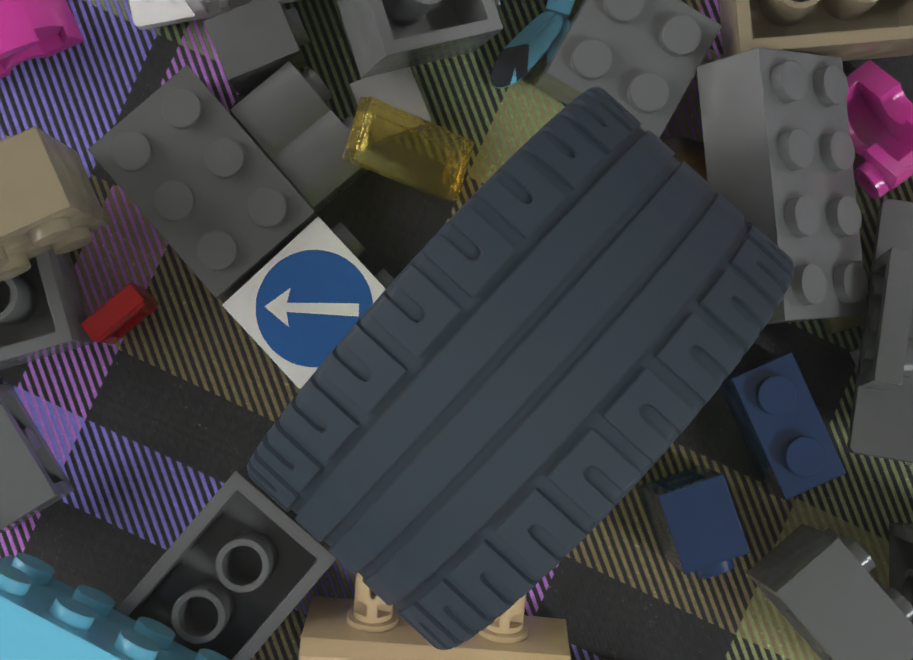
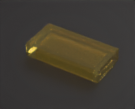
M361 97L342 159L440 199L457 201L475 142L374 97Z

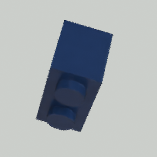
M792 352L769 355L731 372L723 381L720 388L768 494L787 500L846 474Z
M698 465L639 485L663 557L683 574L694 572L696 579L714 577L732 570L735 567L733 558L750 553L724 474Z

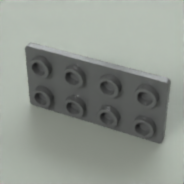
M886 199L880 204L867 294L868 315L864 317L847 449L855 454L913 463V202Z

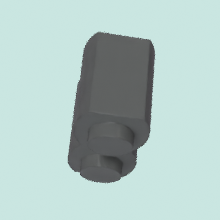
M288 61L230 109V111L248 135L317 213L373 166L372 158L367 153V150L374 143L351 115L341 122L330 110L326 102L333 95L310 67L300 73Z

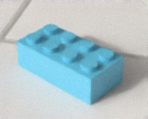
M18 553L15 557L9 555L0 559V660H229L215 651L200 649L196 653L173 641L176 636L174 631L154 619L139 617L135 621L114 610L115 601L107 594L95 588L78 585L74 589L52 577L55 572L54 568L39 558Z

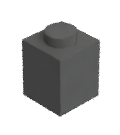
M253 0L203 21L226 77L238 94L259 86L288 61L297 70L307 66L299 47L310 43V40L296 7L284 11L279 0Z

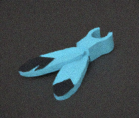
M575 0L547 1L545 12L531 21L503 49L495 60L491 73L493 87L505 88L518 83L545 54L547 63L549 62L570 24L569 16ZM559 101L564 107L567 106L563 102Z

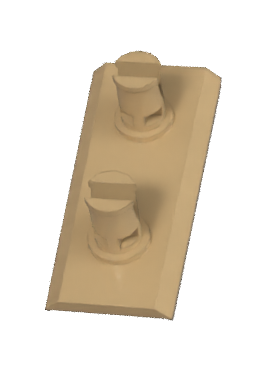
M357 572L354 599L312 596L301 635L298 660H571L566 619L524 615L526 594L504 614L498 616L489 626L479 631L468 641H464L461 645L449 650L436 649L395 612L397 607L394 604L391 606L387 605L362 582L363 577Z

